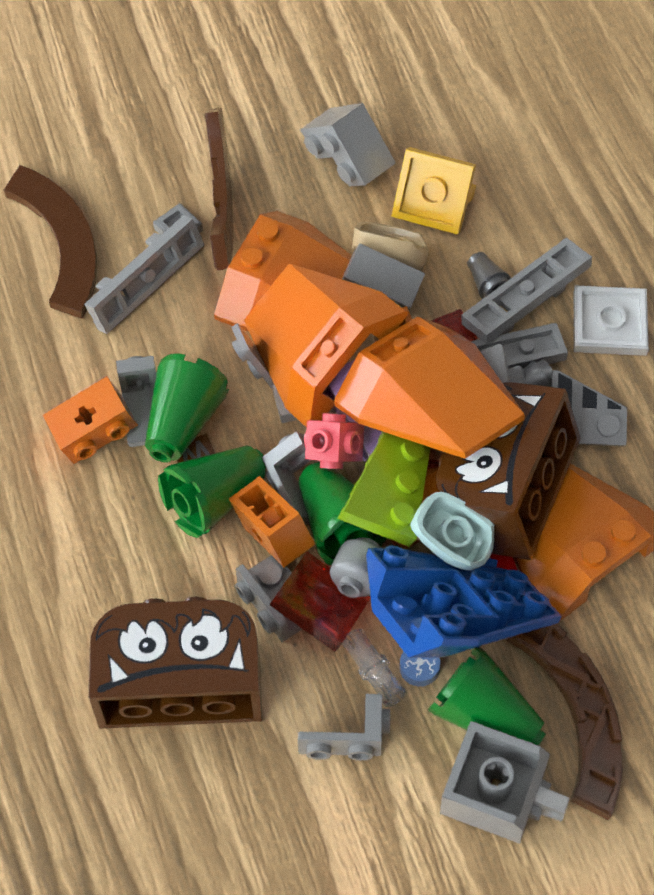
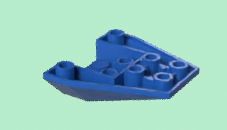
M397 546L368 548L366 558L372 612L409 658L447 657L559 623L561 619V614L549 603V599L533 586L527 575L518 570H507L482 565L474 570H463L444 562L438 556L402 549Z

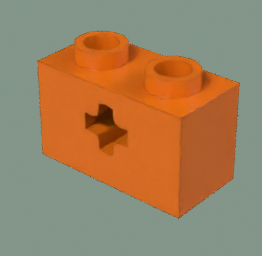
M108 376L43 414L60 450L73 464L92 457L98 449L111 441L122 439L131 429L138 426L121 393Z
M260 476L229 498L244 529L283 567H286L315 545L300 513Z

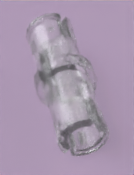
M362 628L348 633L353 641L350 642L348 637H344L342 645L348 650L359 666L358 674L361 678L369 681L377 694H382V703L385 707H391L400 702L396 694L400 698H404L407 691L401 686L388 667L390 663L384 654L378 653Z

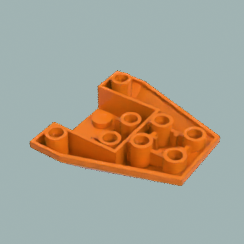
M288 264L243 321L285 408L307 428V420L322 421L323 413H329L334 407V400L324 390L366 338L372 333L380 340L396 330L409 313L382 291Z
M419 316L360 351L334 399L335 406L359 424L464 459L525 420L524 412L474 343L451 328Z

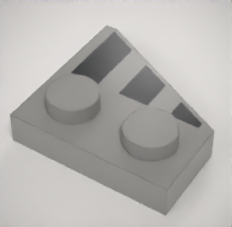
M552 370L551 387L564 388L567 391L581 437L578 445L626 446L627 407L558 370Z

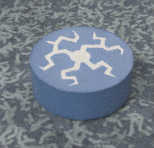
M403 651L400 658V673L407 683L422 687L431 684L438 677L440 657L409 658Z

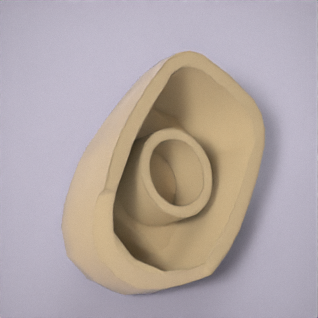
M372 222L356 224L352 242V249L354 251L359 243L419 271L427 263L429 250L423 240L422 233Z

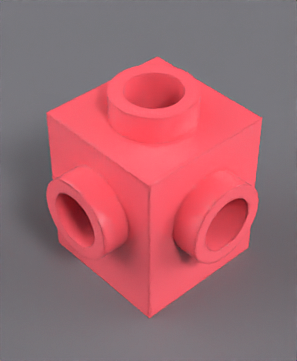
M323 413L322 421L307 420V431L304 435L305 459L319 460L320 468L343 469V462L363 461L364 425L357 422H346V414Z

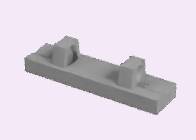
M183 215L162 235L153 233L145 241L148 247L113 279L104 277L96 284V288L99 291L85 303V306L99 331L108 334L204 246L193 218Z
M565 238L461 315L462 325L469 331H472L485 344L490 343L500 334L509 333L513 330L516 322L552 295L554 297L560 295L565 291L568 283L592 266V256L568 238Z

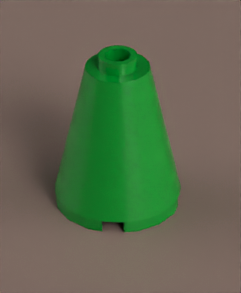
M179 353L165 356L157 367L145 439V447L148 449L150 456L164 463L180 459L226 399L229 391L226 388L228 380L218 368L200 358L197 359L196 363L184 361L186 355Z
M245 445L169 465L158 476V488L163 504L167 511L174 508L180 517L174 522L186 534L195 538L207 534L233 509L229 501L231 496L257 477L265 478L266 466L262 460L264 455L258 449Z
M320 462L312 463L303 470L298 480L299 488L317 552L327 565L332 566L341 545L347 540L365 537L374 540L380 546L384 544L387 538L337 519L351 496L350 493L354 487L352 482L336 469L320 468Z
M481 647L473 648L470 653L476 659L469 656L465 662L461 663L436 696L442 702L439 706L434 702L429 706L428 711L465 730L468 729L470 721L539 746L546 736V733L541 730L545 722L489 654Z

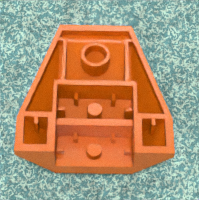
M280 211L260 214L227 268L215 309L214 319L231 326L238 323L244 331L249 332L243 320L288 264L342 279L352 255L307 221Z
M570 463L532 559H514L520 572L528 576L533 586L541 594L545 595L549 599V603L561 614V621L587 601L590 587L638 551L644 558L654 551V512L642 502Z

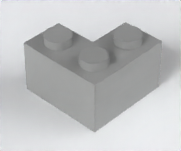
M363 103L330 108L300 129L305 137L304 143L308 151L315 155L316 159L333 157L338 166V175L349 187L367 185L396 163Z

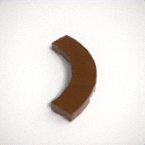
M222 107L209 109L205 114L214 176L212 180L213 204L216 209L210 241L215 269L225 270L231 263L233 254V208L227 141Z
M19 165L4 188L5 196L24 205L39 217H42L51 228L60 251L59 276L55 289L49 299L50 308L83 319L87 311L85 303L92 298L96 284L97 256L89 224L73 198L59 185L44 175Z
M557 623L507 638V642L533 658L548 673L563 694L571 711L578 737L579 764L577 779L570 801L609 820L618 799L622 780V733L614 702L600 672L586 652L582 653L576 644L566 636L568 633Z

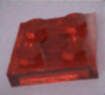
M307 551L269 605L336 652L371 596L350 598L343 595L331 579V568Z

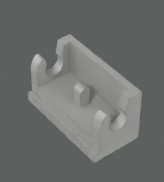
M359 243L350 258L342 280L382 291L391 300L399 304L401 308L407 306L409 310L425 273Z

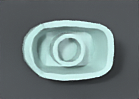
M445 492L433 493L423 501L416 511L410 524L412 531L436 556L454 567L463 570H474L484 565L493 551L494 524L489 519L465 506L466 502Z

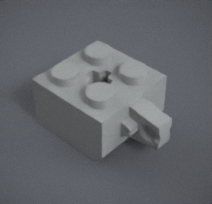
M470 721L442 795L440 814L520 844L529 818L539 821L540 815L562 821L569 798L550 790L551 783L543 780L550 754L541 746ZM493 779L501 781L498 786L491 784Z

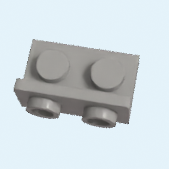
M269 556L249 570L243 564L236 568L237 583L234 586L238 595L244 603H253L259 611L257 617L263 628L269 634L275 632L282 642L321 617L320 608L287 566L283 567L273 556Z

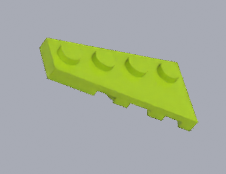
M382 431L374 451L370 454L365 464V469L359 480L355 483L350 493L351 496L337 519L409 547L417 538L410 524L416 511L422 504L430 447Z

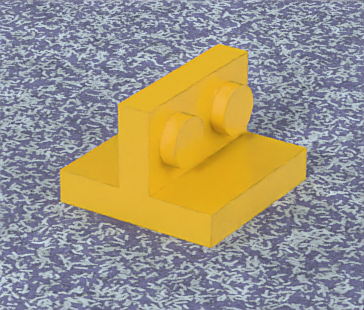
M408 147L405 151L391 217L458 235L461 232L466 206L474 198L476 184H472L476 164Z

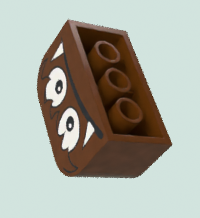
M504 382V386L524 412L525 420L466 459L443 452L439 459L436 484L439 492H445L466 502L465 506L489 519L494 524V546L491 554L531 560L581 437L566 389Z
M189 597L184 601L174 602L153 598L145 600L143 603L124 604L104 614L96 623L90 639L89 700L99 729L262 721L261 665L257 631L254 621L248 612L230 601Z

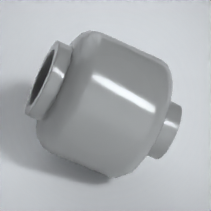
M359 537L347 540L341 545L331 566L330 576L343 595L350 598L370 596L366 554L368 548H381L374 540Z

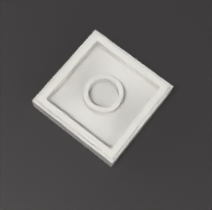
M575 285L573 292L574 352L647 356L649 349L647 289Z

